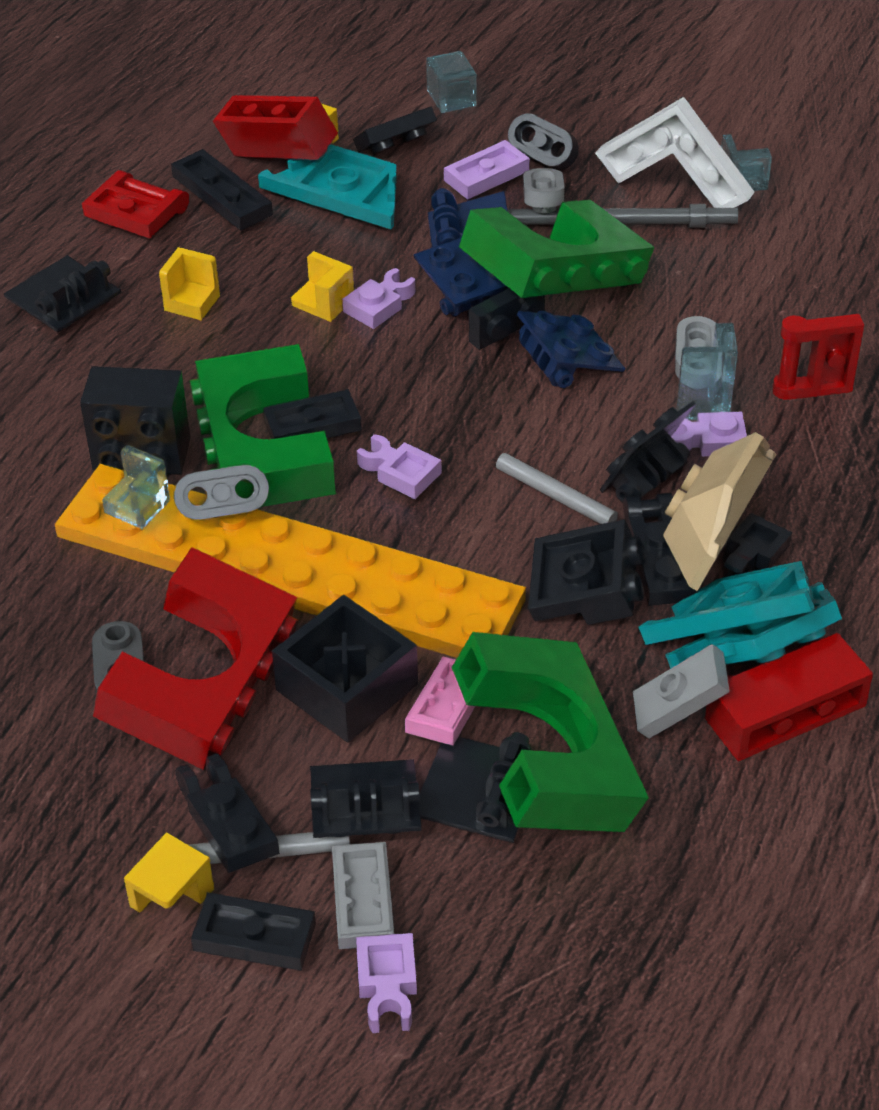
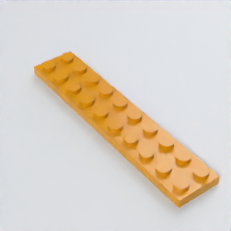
M99 464L55 523L57 537L171 572L176 571L190 548L193 547L296 596L297 601L294 609L316 616L344 594L417 644L418 647L455 658L459 656L472 632L508 635L526 601V587L258 509L246 513L193 520L185 517L177 509L174 502L175 485L103 464ZM190 490L188 498L193 505L199 506L205 503L207 495Z

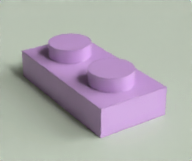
M504 140L444 167V181L468 200L528 171L530 158Z

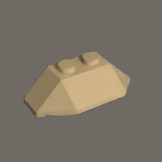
M756 432L713 451L703 468L694 464L681 486V489L687 491V493L678 489L665 511V514L671 517L672 520L663 536L688 586L698 591L776 456V453L769 449L770 445L767 440Z

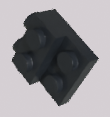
M625 519L535 538L528 610L534 621L581 613L586 624L590 625L634 616V602L642 601L644 598L642 580L638 572H636V566L644 565L646 561L642 540L638 536L633 537Z

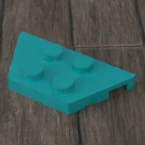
M330 144L327 152L318 160L290 159L288 160V169L282 172L272 174L266 169L258 174L259 188L384 228L392 229L394 227L397 164Z
M802 561L716 579L701 588L697 593L671 606L675 617L656 621L648 620L638 628L645 645L698 634H704L705 638H713L725 634L733 627L746 625L750 630L758 629L769 625L778 618L812 612L815 607L807 573Z
M817 582L810 586L815 607L812 612L778 618L769 625L758 629L750 630L746 625L733 627L725 634L717 637L705 638L703 636L665 654L671 669L711 644L724 652L725 665L755 659L757 663L775 660L786 653L784 647L793 642L806 643L826 634L824 627L842 619L837 602L830 595V592L824 588L823 583Z

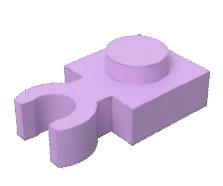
M397 268L391 269L384 275V281L380 284L370 279L342 298L343 312L375 329L402 309V300H407L415 294V278L411 277L405 282L400 283L399 270Z
M742 412L698 413L697 422L684 419L671 437L676 443L684 444L688 450L700 448L701 456L704 457L710 456L713 451L746 437L747 434Z
M373 435L371 437V451L373 452H368L362 448L357 450V464L359 467L367 471H378L379 482L413 499H416L442 473L440 459L405 442L396 450L390 447V442L385 437L380 435Z
M413 933L356 937L360 998H371L367 1007L368 1025L371 1032L379 1033V1018L383 1013L389 1011L399 1014L402 1031H409L412 1024V1009L410 1000L406 995L417 994Z

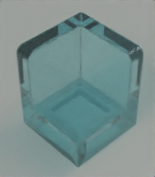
M456 51L426 58L427 90L441 113L476 106L477 74L463 52Z
M723 135L722 149L754 191L768 190L772 162L769 149L737 151L732 135Z
M127 445L121 451L125 477L102 499L104 513L143 530L170 501L165 463L163 459Z

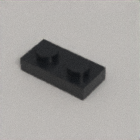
M432 106L366 129L353 138L358 153L372 149L373 154H378L394 147L393 141L404 137L406 142H411L427 135L426 128L436 122L437 118Z
M508 288L469 309V342L481 350L521 329L525 324L518 317V311L533 313L545 311V295L521 298Z
M349 389L263 408L264 422L271 439L325 431L326 437L330 438L362 431L361 416Z
M207 892L191 937L193 951L302 971L316 925L315 911Z

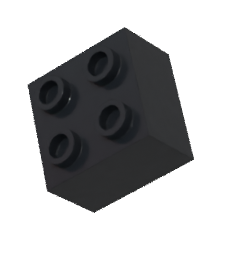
M91 366L80 406L92 470H96L99 464H103L127 472L182 475L191 439L182 371Z
M344 594L272 650L276 691L347 743L352 741L418 685L417 644Z

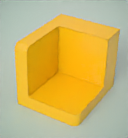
M178 247L160 269L159 276L164 311L202 321L220 297L216 258L212 255Z
M313 251L307 256L309 281L291 297L292 306L331 322L343 311L342 298L354 291L353 267Z
M167 832L124 877L129 905L138 912H142L151 901L168 909L183 894L201 904L205 900L207 892L211 893L214 890L210 858Z

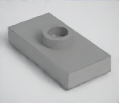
M711 644L634 690L633 697L637 731L647 738H651L729 693L724 652Z
M386 842L332 846L339 949L357 948L356 937L393 935L394 926Z

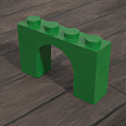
M592 200L562 202L550 239L532 231L502 207L470 210L459 245L460 249L521 298L640 284L647 273L648 264L655 248Z
M299 344L195 361L197 379L189 381L194 406L202 405L203 407L197 408L196 413L200 434H209L208 438H203L208 465L216 464L217 468L213 469L239 465H251L258 468L265 475L269 485L267 499L261 507L336 494L334 461L325 431L277 439H260L250 437L236 430L246 419L263 413L264 407L309 398L307 369ZM247 480L239 481L235 486L236 494L241 498L250 497L253 493L252 484Z
M472 632L451 667L466 705L516 709L535 715L551 725L564 738L572 752L521 750L499 784L515 827L625 832L649 797L577 642Z

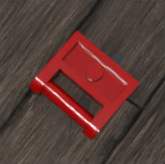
M118 170L82 203L85 217L150 239L175 214H183L189 204V194L180 189L174 188L170 191L134 179L131 173Z
M860 314L808 320L795 315L784 318L780 332L781 337L784 339L779 374L775 376L773 381V394L779 399L792 400L852 392L865 326ZM812 341L807 376L797 377L802 342Z

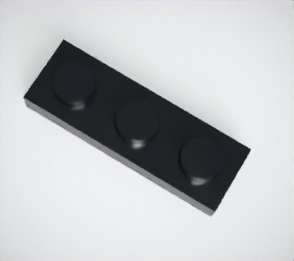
M204 149L171 163L172 176L240 231L273 215L272 202Z

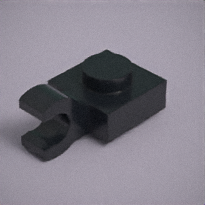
M750 513L728 538L725 552L730 555L726 559L724 567L729 569L724 577L751 572L754 566L759 569L772 567L789 547L792 532Z

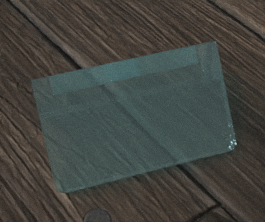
M715 323L713 347H684L682 349L676 410L680 411L692 401L696 403L685 419L697 420L698 413L731 411L738 355L733 323Z

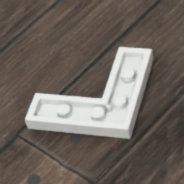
M684 97L606 142L595 153L618 184L673 153L714 208H735L747 202L754 194V190Z

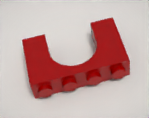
M191 547L169 580L163 610L217 636L230 650L234 664L223 673L214 677L185 679L171 675L122 651L98 687L93 717L204 770L206 767V757L213 755V753L222 756L235 730L234 727L230 726L235 716L238 715L244 718L248 713L257 693L256 690L252 689L257 679L265 682L274 668L272 650L279 643L281 644L294 634L299 621L292 617L297 597Z

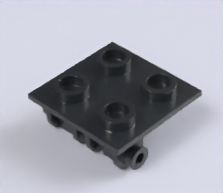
M67 255L5 292L4 297L56 332H60L122 292L120 288L108 281L107 276L111 274V270L105 261L97 262L93 260L87 266H83Z
M692 401L680 411L671 407L653 424L655 429L649 434L642 429L633 435L622 447L625 452L607 467L606 471L610 476L600 488V491L603 493L611 486H614L616 496L622 503L624 497L639 496L642 499L651 490L657 488L660 483L665 482L675 472L686 466L687 458L690 456L689 450L684 444L676 443L671 436L696 403Z
M513 732L509 737L502 740L500 747L458 737L453 746L441 743L419 794L420 818L514 843L519 828L515 827L499 784L521 750H532L529 745V738L522 733Z
M414 759L310 766L313 838H339L351 835L397 834L401 832L422 831L419 809V783L416 781Z

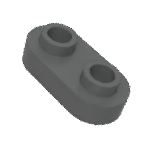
M114 621L101 626L94 633L92 652L96 693L122 651L145 662L141 632L134 624L126 621Z

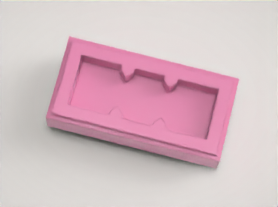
M442 657L405 718V733L454 745L475 706L466 705L451 668L456 661L455 659Z

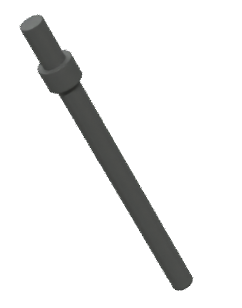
M689 204V208H603L623 224H688L689 228H705L706 224H738V208H706V204ZM508 209V212L524 225H554L559 209L550 213H538L532 209Z

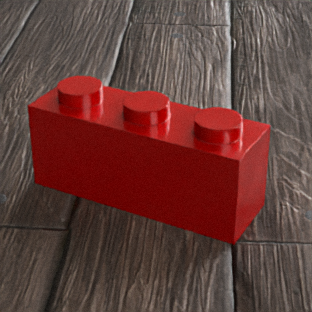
M233 95L213 120L233 155L238 157L318 160L327 152L328 146L338 135L335 126L318 97Z
M835 633L819 641L807 642L795 651L775 660L760 663L758 666L735 676H727L730 692L706 705L705 720L739 762L866 707L873 673L840 634Z

